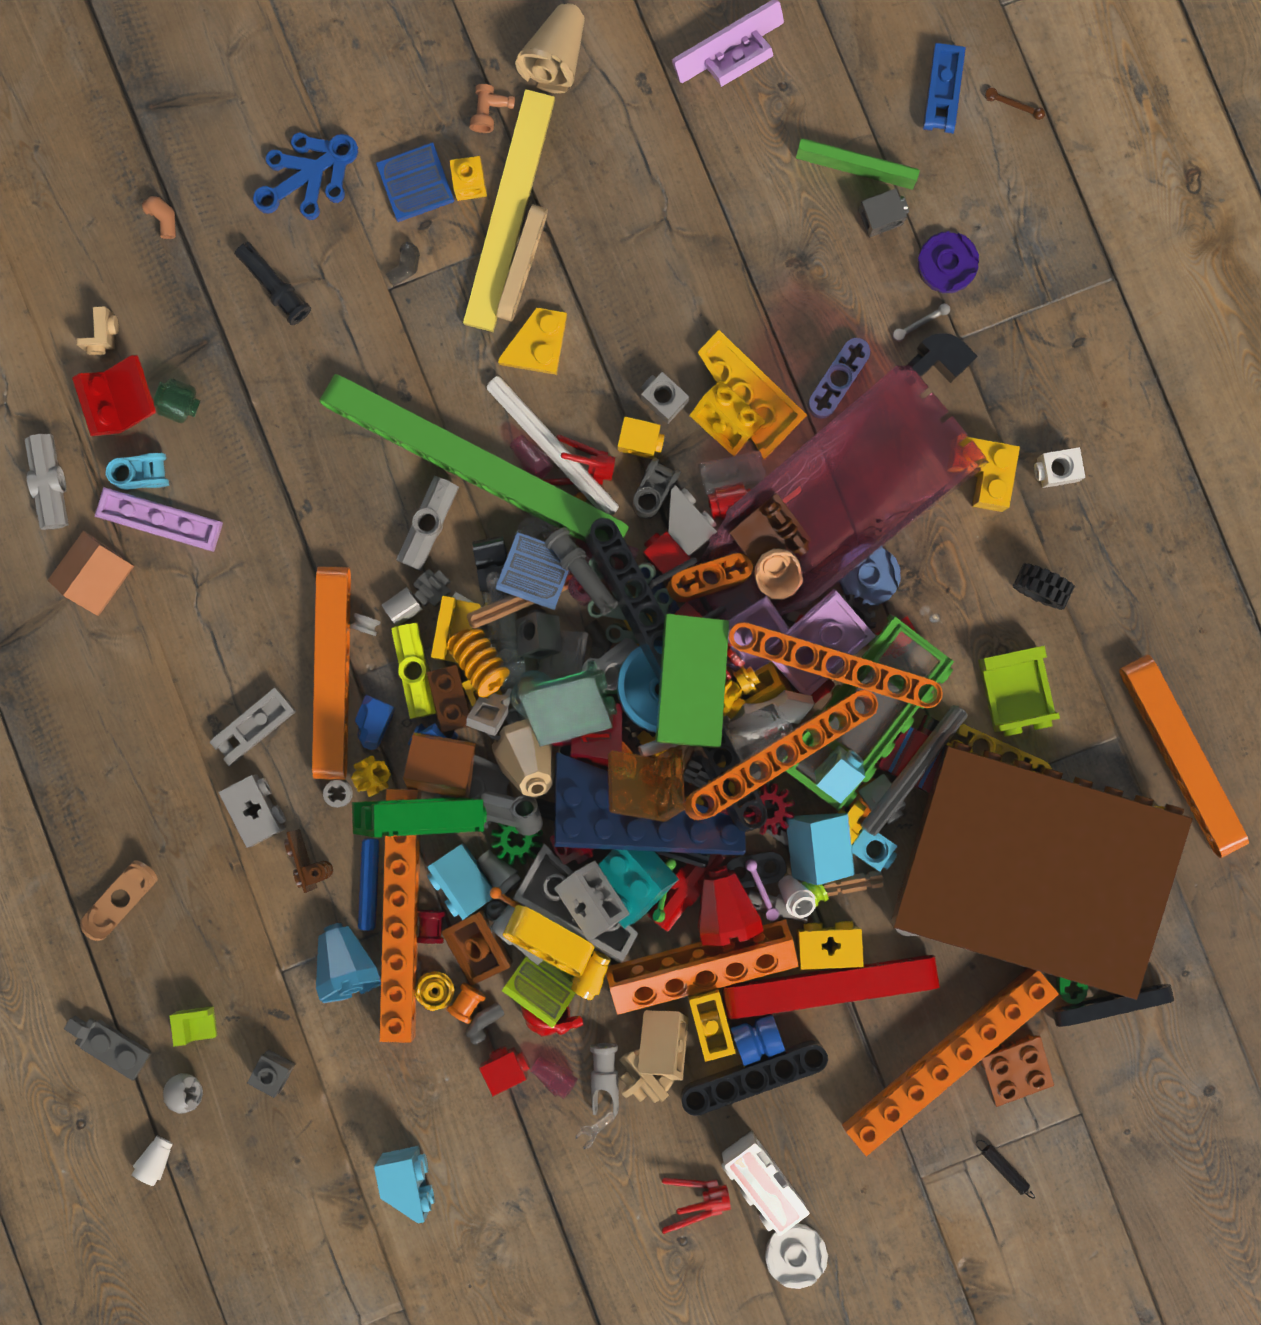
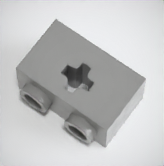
M251 775L218 792L247 848L286 829L283 825L286 821L284 813L278 805H273L269 797L272 791L264 777L260 779L258 775ZM252 803L260 804L261 809L257 811L258 815L250 814L249 810L253 808Z
M596 861L575 871L554 888L588 941L609 930L630 914Z

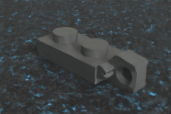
M74 1016L69 1019L64 1027V1030L77 1037L75 1044L80 1049L132 1081L137 1078L152 1053L101 1020L96 1021L90 1018L88 1022H85Z

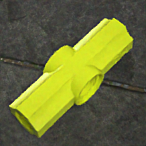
M418 623L391 628L399 664L398 673L402 679L410 719L437 714L426 673L429 672V667L426 663ZM413 662L419 663L422 668L421 675L415 680H411L406 674L407 667Z

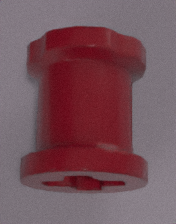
M418 910L417 916L420 917V931L417 943H444V938L441 936V926L445 911Z

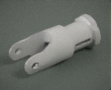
M614 1043L590 1045V1051L593 1053L594 1070L591 1071L593 1115L597 1114L598 1091L602 1089L610 1093L613 1100V1114L617 1116L619 1111L618 1071L615 1070V1052L618 1051V1045Z

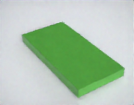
M674 614L665 615L656 742L710 748L721 747L729 634L728 620Z

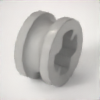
M354 613L355 623L350 624V628L376 636L375 627L380 625L381 622Z
M344 780L330 781L323 790L324 800L332 807L346 806L353 796L352 787ZM343 786L346 791L342 793L346 794L345 799L333 801L330 795H334V793H330L332 787L339 788Z

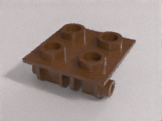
M777 493L773 494L729 531L730 535L754 566L762 554L772 549H786L792 552L793 555L798 553L799 556H802L809 551L807 545L812 540Z
M297 829L286 832L288 839L284 840L288 856L290 858L294 857L297 869L293 870L296 885L298 888L302 887L304 893H307L317 888L316 883L331 877L333 866L328 861L310 864L301 830Z

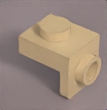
M106 306L93 307L94 338H78L77 346L89 355H103L106 353V350L115 349V334L119 332V323L117 316Z

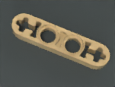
M532 204L499 302L498 318L512 322L515 317L548 213L546 208Z

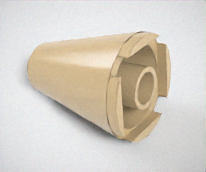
M571 3L558 5L517 56L515 65L519 74L527 82L530 78L538 82L537 88L542 91L565 93L568 87L571 88L574 83L585 21L584 15L576 5Z

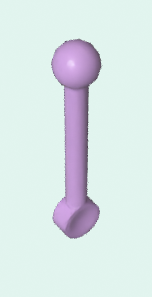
M749 859L745 863V868L751 872L767 908V919L775 921L779 917V911L770 902L756 870L757 862Z

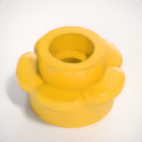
M742 666L741 669L733 673L745 694L753 690L755 692L758 691L755 685L760 683V680L751 666L747 669Z

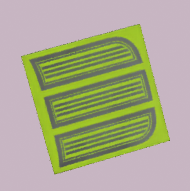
M525 956L502 989V992L551 1028L558 1022L576 994L571 989L573 975L560 970L544 960L537 965L527 956Z

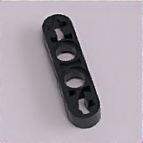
M1158 984L1141 988L1137 1000L1113 994L1077 1004L1057 1007L1052 1012L1055 1025L1057 1027H1065L1173 1002L1174 996L1171 984Z

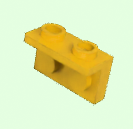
M722 381L715 384L702 397L689 415L734 457L741 451L752 435L765 423V420Z

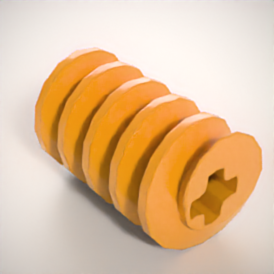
M482 629L462 630L450 637L447 642V648L452 652L455 660L458 661L460 668L465 671L464 674L468 680H471V685L477 690L479 697H487L495 693L502 686L504 680L509 676L510 670L508 667H502L504 663L502 658L496 657L497 651L495 648H490L491 642L489 639L484 638L485 633Z

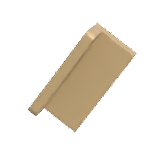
M644 1011L638 1064L639 1073L664 1075L670 1080L683 1081L688 1017L676 1011Z

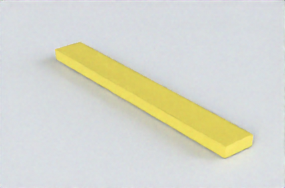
M525 89L463 321L464 325L494 332L498 318L499 302L512 265L555 103L554 96Z

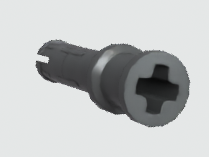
M567 527L555 531L547 538L544 543L548 549L552 548L561 560L560 566L563 569L572 572L598 607L602 615L610 613L611 609L609 607L612 606L615 609L619 603L586 562L583 548H578L572 541Z

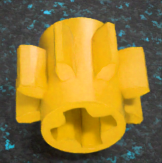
M730 679L728 682L725 681L723 717L727 715L732 719L745 704V701L741 699L743 690Z
M369 756L353 765L356 771L351 779L358 792L367 791L368 796L371 797L389 787L386 782L391 773L384 760L375 761L374 756Z

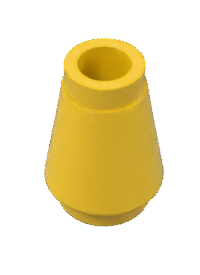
M594 951L582 976H574L572 978V991L582 998L593 1000L595 995L600 994L611 959L599 951Z

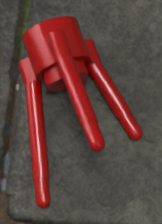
M562 435L556 436L559 441L591 454V457L587 458L563 452L561 453V458L589 465L588 473L593 474L592 477L599 485L603 484V480H612L616 457L609 456L608 452L594 449ZM569 478L543 480L553 486L574 484Z
M662 1179V1183L667 1185L707 1188L708 1190L702 1192L703 1202L676 1210L678 1215L705 1209L704 1212L662 1228L663 1234L711 1216L721 1215L722 1211L731 1210L727 1185L718 1186L717 1180Z

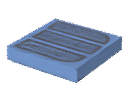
M517 532L498 579L496 589L555 610L570 570L566 571L560 566L561 560L552 548L548 549L545 546L544 541Z

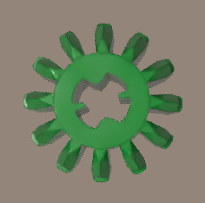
M498 823L504 831L492 830L491 835L501 837L500 841L491 843L492 848L502 846L504 849L498 853L497 857L501 859L508 852L510 854L508 864L513 865L516 855L519 856L521 865L526 864L524 853L526 852L531 858L535 859L537 854L530 847H543L541 841L533 840L534 837L541 836L543 830H539L530 836L525 835L522 838L525 841L523 846L520 844L513 846L509 841L512 839V837H509L512 831L515 834L519 833L515 827Z

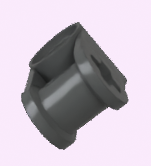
M655 457L649 464L633 499V510L637 516L643 519H651L656 516L681 474V471L678 469L673 471L658 463L659 459ZM649 496L654 499L655 506L650 510L642 509L638 504L639 499Z

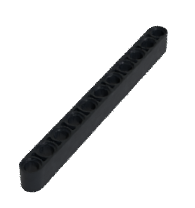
M609 518L597 519L586 533V544L660 683L662 654L655 650L654 641H663L665 616L617 525ZM601 529L606 531L609 541L598 540L595 536V530ZM611 557L621 559L624 565L623 569L613 568L610 565L609 559ZM624 585H633L638 591V597H629L625 593ZM639 613H648L652 617V625L646 626L642 624L639 619ZM723 726L720 748L693 746L711 781L741 762ZM715 752H720L725 756L726 765L724 768L715 764L713 759ZM725 780L723 791L726 795L733 796L728 788L730 781ZM754 790L726 808L733 824L744 832L762 827L767 820V810L757 790ZM746 808L753 810L756 820L753 825L747 823L744 819L743 814Z

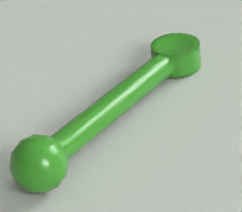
M667 858L664 863L672 871L676 867L675 859ZM667 893L659 900L658 908L653 913L654 921L662 922L665 918V911L663 910Z

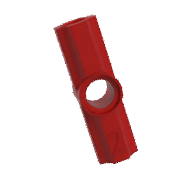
M710 854L709 863L706 868L688 863L684 867L681 866L675 873L679 880L667 892L663 910L665 911V918L662 922H654L669 932L688 906L691 907L700 896L703 876L709 874V869L719 866L725 857L721 854ZM659 901L650 909V912L647 914V916L652 920L653 913L658 908Z

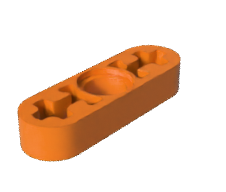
M731 554L684 569L673 575L668 583L667 590L673 600L688 602L744 583L753 571V564L744 554ZM734 564L737 568H743L741 574L738 570L729 572L726 576L725 572L729 571ZM711 571L715 573L718 583L708 584L703 579V572ZM695 579V584L690 585L687 591L684 588L678 589L677 585L679 582L682 585H687Z

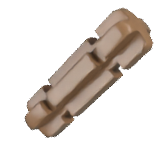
M876 870L868 872L867 875H864V873L854 874L853 876L822 885L829 897L838 895V892L846 894L867 890V887L871 889L880 888L883 886L884 881L881 871Z

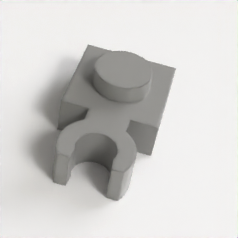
M508 688L504 695H497L496 691L489 695L488 699L479 697L467 716L466 726L496 736L508 715V705L512 700V689Z

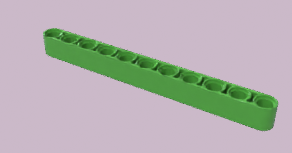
M333 375L319 400L324 407L544 522L558 529L567 527L570 531L569 535L585 543L586 533L593 522L600 518H609L614 521L623 538L629 529L619 519L340 375ZM601 529L595 530V536L598 540L609 541L606 531Z

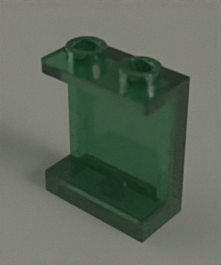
M594 660L587 662L586 671L536 684L533 675L521 678L519 696L540 747L613 728V715L617 714L616 704L613 696L607 697L605 691L607 680L604 671L597 669Z

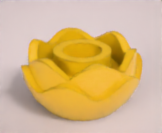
M438 971L429 972L421 976L415 989L416 999L425 1009L430 1011L446 1008L451 1003L454 995V985L451 979L446 974ZM437 988L438 992L433 993L432 989Z

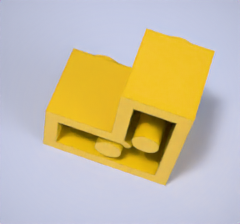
M958 436L952 441L947 471L977 477L972 507L1003 512L1010 507L1020 446L965 436Z

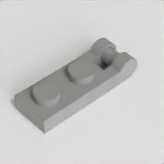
M275 687L210 741V744L215 750L219 749L225 756L223 760L228 766H231L292 716L296 710L279 689ZM232 736H235L241 743L235 749L228 741Z

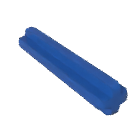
M374 838L363 839L361 847L358 928L364 931H371L376 927L379 840Z

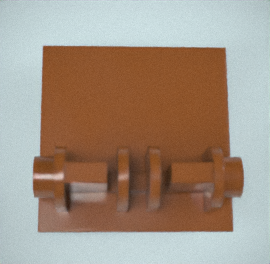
M1028 1034L1025 1038L1015 1041L1016 1044L1013 1041H1009L1010 1047L1007 1048L1004 1044H1001V1050L995 1048L980 1061L982 1068L985 1069L996 1107L1054 1086L1040 1035L1031 1037Z

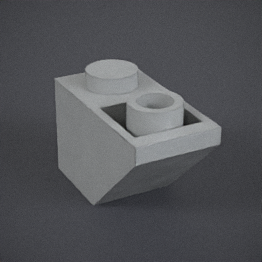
M675 485L670 493L668 534L691 557L716 535L717 531L713 527L717 524L706 511L700 513L693 505L696 500L687 489L683 488L680 491Z

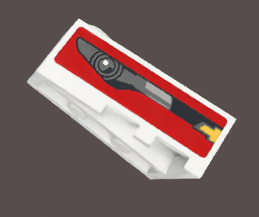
M752 1130L722 1152L724 1161L721 1164L722 1168L731 1180L735 1179L742 1188L740 1192L750 1206L754 1204L761 1212L758 1216L768 1231L774 1229L781 1236L810 1214L804 1201Z

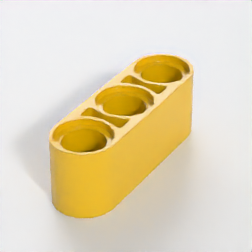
M516 905L502 934L510 942L560 970L577 977L582 976L595 948L594 945L536 911L521 905Z

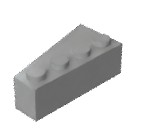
M544 844L513 900L587 940L554 889L569 877L573 871L566 864L563 865L562 861ZM618 922L609 930L588 942L594 945L595 950L621 963L625 959L638 933L631 926L624 929Z

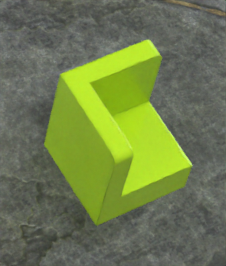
M214 1006L181 1010L169 1015L173 1047L217 1036Z

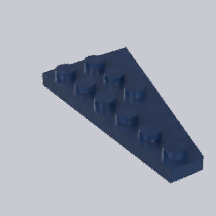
M556 753L554 847L744 855L746 852L745 832L739 830L733 824L729 815L719 812L713 817L704 820H694L686 814L684 809L685 799ZM696 804L699 812H707V807Z

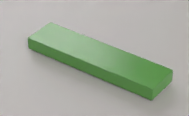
M804 138L800 140L796 159L912 190L920 172L917 168Z

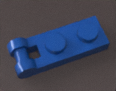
M935 43L923 130L932 131L933 128L944 129V133H954L966 47ZM936 108L947 109L946 117L936 116Z

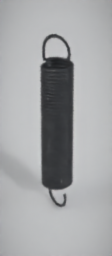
M977 1140L976 1146L978 1148V1141H982L987 1145L981 1150L983 1151L982 1155L1020 1195L1026 1194L1028 1197L1035 1199V1195L1031 1191L1030 1193L1034 1197L1026 1193L1030 1188V1184L993 1145H988L983 1140Z

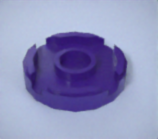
M950 231L940 232L931 236L922 246L918 256V272L922 281L932 290L940 293H956L965 289L975 278L978 271L979 254L974 243L965 235L950 233Z

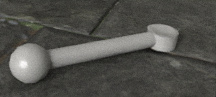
M943 303L939 306L938 310L904 329H896L893 332V339L900 342L911 331L940 315L949 314L950 306Z

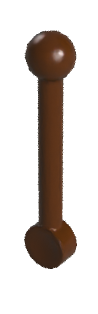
M989 88L985 92V99L987 101H1000L1033 114L1037 120H1041L1045 116L1043 108L1035 109L997 93L995 88Z

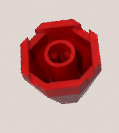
M717 866L709 869V874L703 876L698 930L702 945L724 946L731 944L730 938L738 937V941L742 942L763 932L759 912L735 871L727 870V866Z

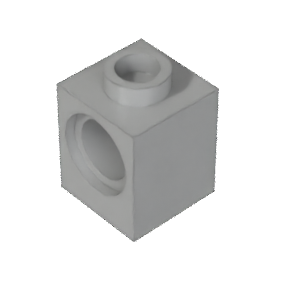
M663 372L657 378L654 375L650 376L641 387L644 391L641 394V400L667 424L689 402V396ZM658 390H667L671 394V399L666 403L658 402L654 398V394Z

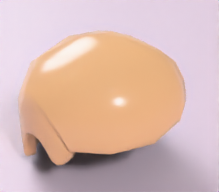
M772 549L762 554L755 565L754 572L758 588L771 599L784 600L793 596L802 585L803 577L799 560L792 552L786 549Z

